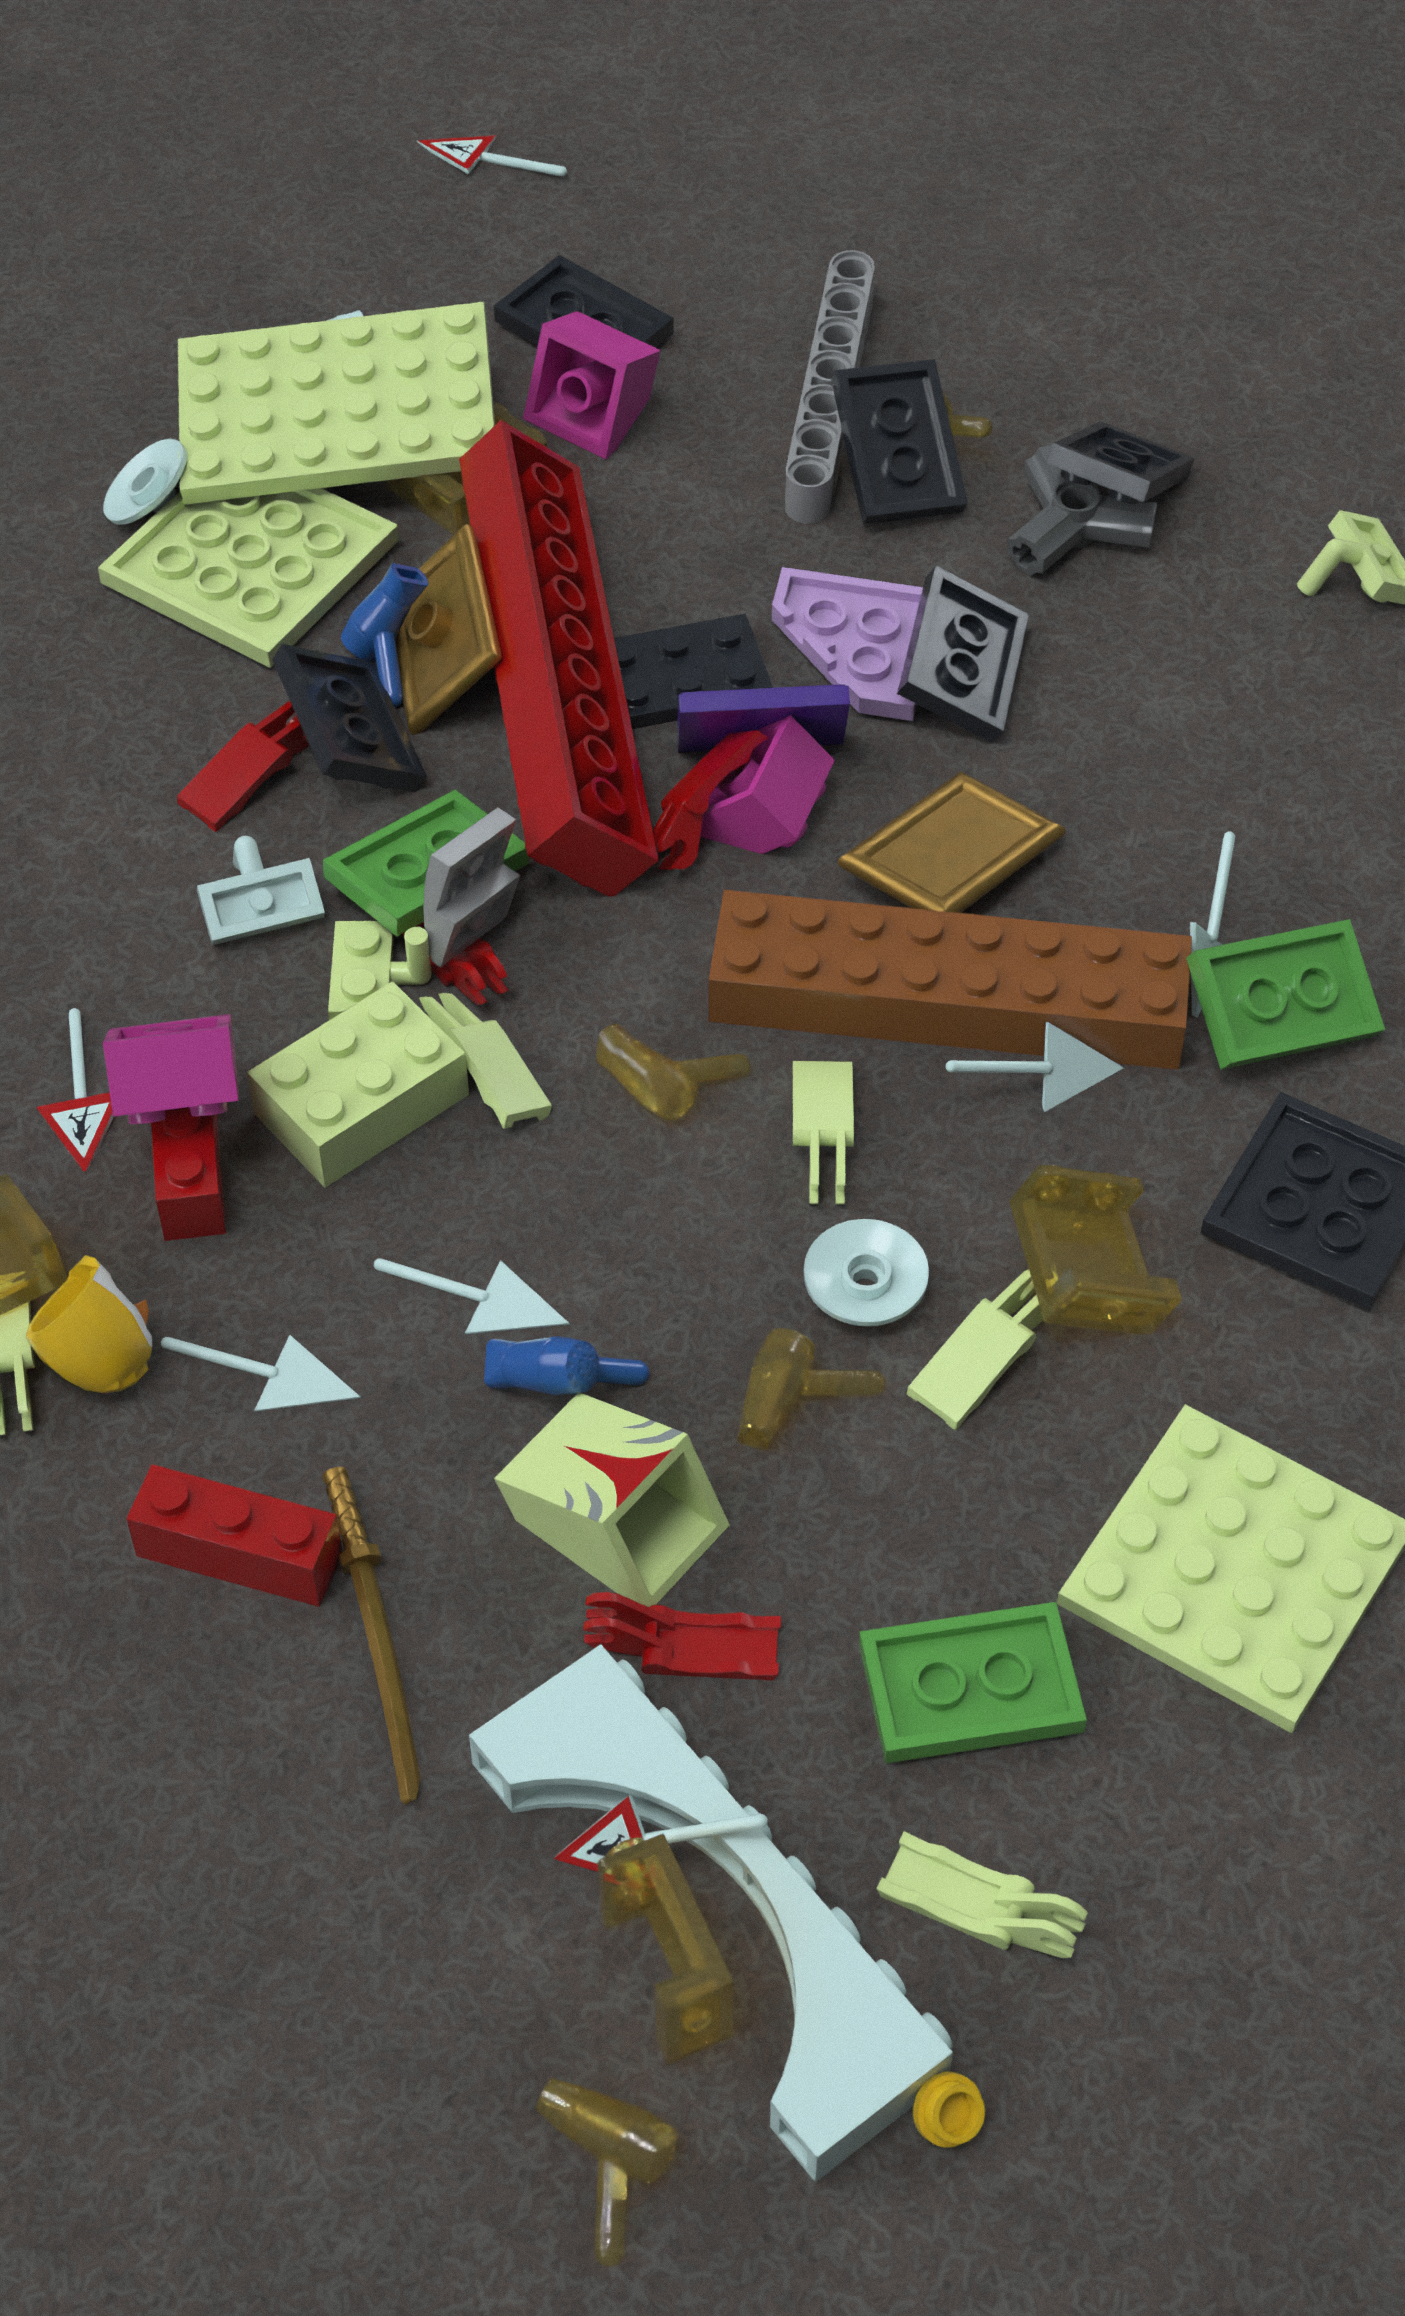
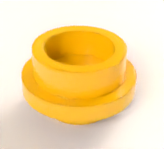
M941 2072L928 2079L920 2087L913 2106L914 2122L922 2137L937 2146L946 2148L961 2145L975 2137L981 2129L985 2117L984 2103L977 2086L969 2078L955 2072Z

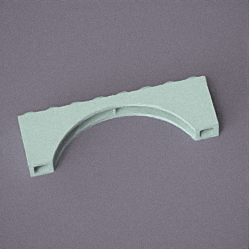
M601 1644L469 1734L472 1764L512 1813L557 1807L610 1811L631 1793L640 1820L652 1823L664 1830L759 1814L752 1806L747 1805L742 1808L728 1792L729 1785L727 1779L718 1765L710 1757L704 1756L700 1759L687 1745L685 1731L674 1714L665 1707L657 1710L644 1695L645 1687L635 1669L623 1659L616 1662ZM768 1825L759 1829L688 1840V1843L700 1849L714 1860L743 1888L763 1916L783 1958L792 1992L795 2020L790 2053L782 2078L771 2099L770 2128L811 2178L817 2182L912 2108L920 2087L928 2079L941 2072H950L953 2056L951 2051L953 2047L952 2041L945 2028L932 2014L926 2012L921 2016L905 1997V1986L892 1966L883 1959L875 1962L859 1944L861 1941L859 1932L847 1914L838 1907L830 1910L814 1892L816 1890L815 1882L802 1862L794 1856L786 1859L770 1841L772 1840V1834Z

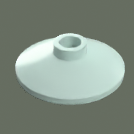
M164 439L148 446L131 459L116 476L106 494L103 506L105 516L112 523L123 525L134 522L151 511L158 512L175 496V486L186 465L187 451L184 446L176 439Z
M850 1220L827 1229L812 1243L804 1263L806 1289L815 1304L829 1316L844 1323L857 1326L884 1325L904 1317L919 1304L928 1285V1261L919 1243L903 1229L880 1220ZM870 1279L876 1284L860 1285L856 1281Z

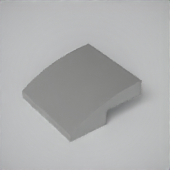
M498 807L431 854L424 888V926L428 933L431 961L439 967L445 965L498 925L508 914L520 875L502 864L516 819Z

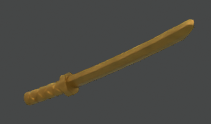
M334 1467L325 1471L322 1474V1479L327 1486L326 1492L329 1501L332 1503L331 1509L334 1514H337L339 1532L342 1536L341 1542L344 1552L339 1555L343 1573L351 1574L379 1686L400 1800L403 1804L408 1805L417 1797L421 1776L404 1688L374 1570L381 1563V1554L378 1544L367 1542V1534L364 1524L361 1523L362 1517L359 1508L356 1507L357 1501L354 1491L351 1490L352 1485L347 1469L345 1467Z

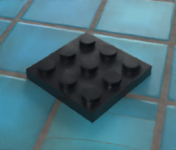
M1280 1092L1205 1215L1200 1234L1371 1310L1405 1249V1146Z

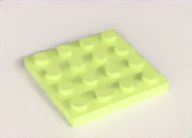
M322 488L185 505L181 492H178L98 567L101 584L271 668L274 665L272 659L281 644L293 646L399 541L398 525Z
M1185 1404L1059 1591L1057 1604L1286 1731L1293 1733L1405 1549V1519Z

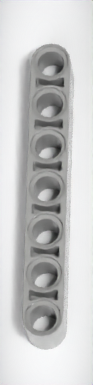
M856 250L840 252L833 256L829 263L786 465L785 511L791 519L804 524L823 521L832 510L845 441L831 378L835 370L860 367L873 305L874 261L869 255Z

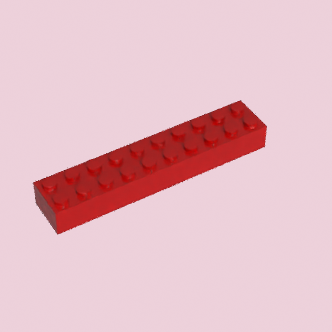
M500 420L459 459L470 520L469 525L473 527L502 654V659L495 665L496 681L500 693L503 721L510 751V762L517 792V803L520 809L525 838V848L527 856L531 857L538 864L549 866L574 879L578 884L590 887L608 897L616 896L658 861V855L580 468L513 426Z

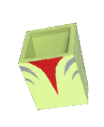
M577 1393L494 1478L517 1522L617 1594H621L647 1607L656 1605L730 1525L688 1434L582 1393Z

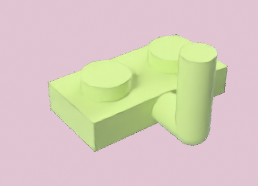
M1339 510L1328 525L1336 539H1332L1326 544L1298 581L1297 587L1299 590L1313 597L1340 562L1352 564L1362 581L1361 587L1369 597L1381 603L1390 601L1405 604V560L1378 518Z
M335 921L328 1006L329 1020L392 981L396 985H423L427 983L432 975L427 931L421 927L408 929L404 935L407 962H393L394 934L380 922Z

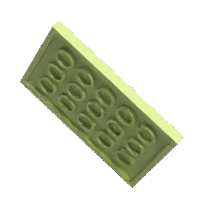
M484 302L178 339L179 442L187 451L186 465L180 477V492L184 505L461 471L459 459L495 426L487 318Z

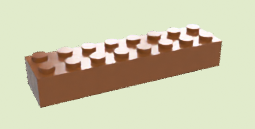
M724 890L709 974V1022L1044 1056L1046 1022H1049L1117 1064L1179 1070L1186 1031L1190 975L1186 957L1191 954L1192 936Z

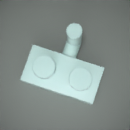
M241 836L234 844L233 864L240 870L241 875L197 886L198 897L212 945L324 918L325 914L310 858L264 869L257 843L250 836Z

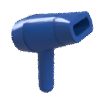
M392 563L383 580L351 614L341 633V640L344 646L356 657L365 661L376 660L380 681L387 690L395 708H397L403 702V691L395 639L412 604L426 589L429 582L424 573L418 568Z
M563 1336L521 1342L491 1339L486 1345L484 1382L492 1389L517 1387L550 1395H566L587 1392L596 1382L642 1385L648 1380L650 1374L647 1364L643 1361L598 1357L594 1346L589 1342Z

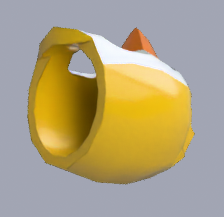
M87 1255L70 1270L68 1279L37 1312L28 1325L25 1336L39 1358L59 1376L85 1391L98 1393L119 1392L135 1385L148 1371L147 1361L152 1352V1336L147 1328L149 1316L147 1300L133 1305L116 1287L110 1273L96 1258Z

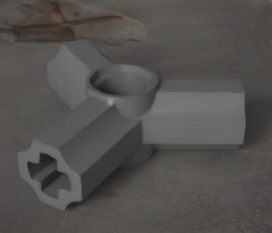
M1052 445L1038 448L1031 458L1025 460L1024 475L1042 505L1043 510L1008 538L1007 553L1012 557L1018 570L1030 577L1035 573H1043L1070 549L1086 546L1093 540L1150 548L1156 516V502L1139 501L1136 505L1127 504L1111 496L1101 495L1098 487L1092 482L1090 485H1081L1064 479L1060 475V468L1047 464Z

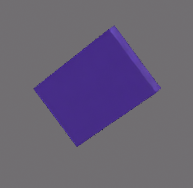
M839 684L681 692L678 699V752L711 751L728 733L756 731L790 715L820 745L843 744L850 708L849 686Z

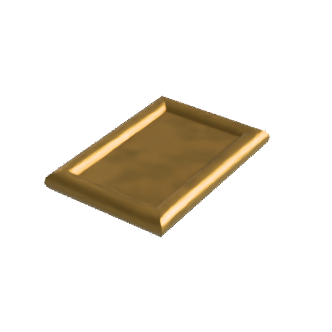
M468 524L460 528L419 568L429 582L428 586L412 604L395 639L402 682L403 703L408 729L412 735L424 731L502 659L473 527Z
M960 771L838 859L837 863L843 870L910 908L961 913L1063 837L1066 831L1062 825Z

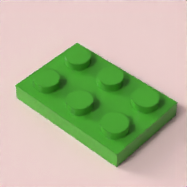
M453 790L323 859V877L393 934L399 936L408 929L424 922V888L431 854L488 814L457 790ZM512 833L502 864L516 871L529 864V856H527L525 842Z
M1350 919L1195 950L1186 957L1220 1070L1374 1037L1385 1030Z
M1056 1602L860 1631L859 1647L885 1763L1085 1732L1087 1719Z

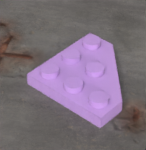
M782 567L772 603V621L832 685L845 684L849 686L850 704L858 713L913 721L917 704L898 695L897 691L923 587Z

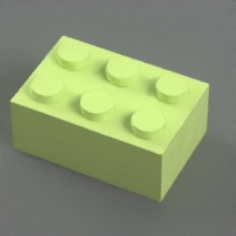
M393 981L247 1072L254 1114L324 1188L469 1095L465 1052Z

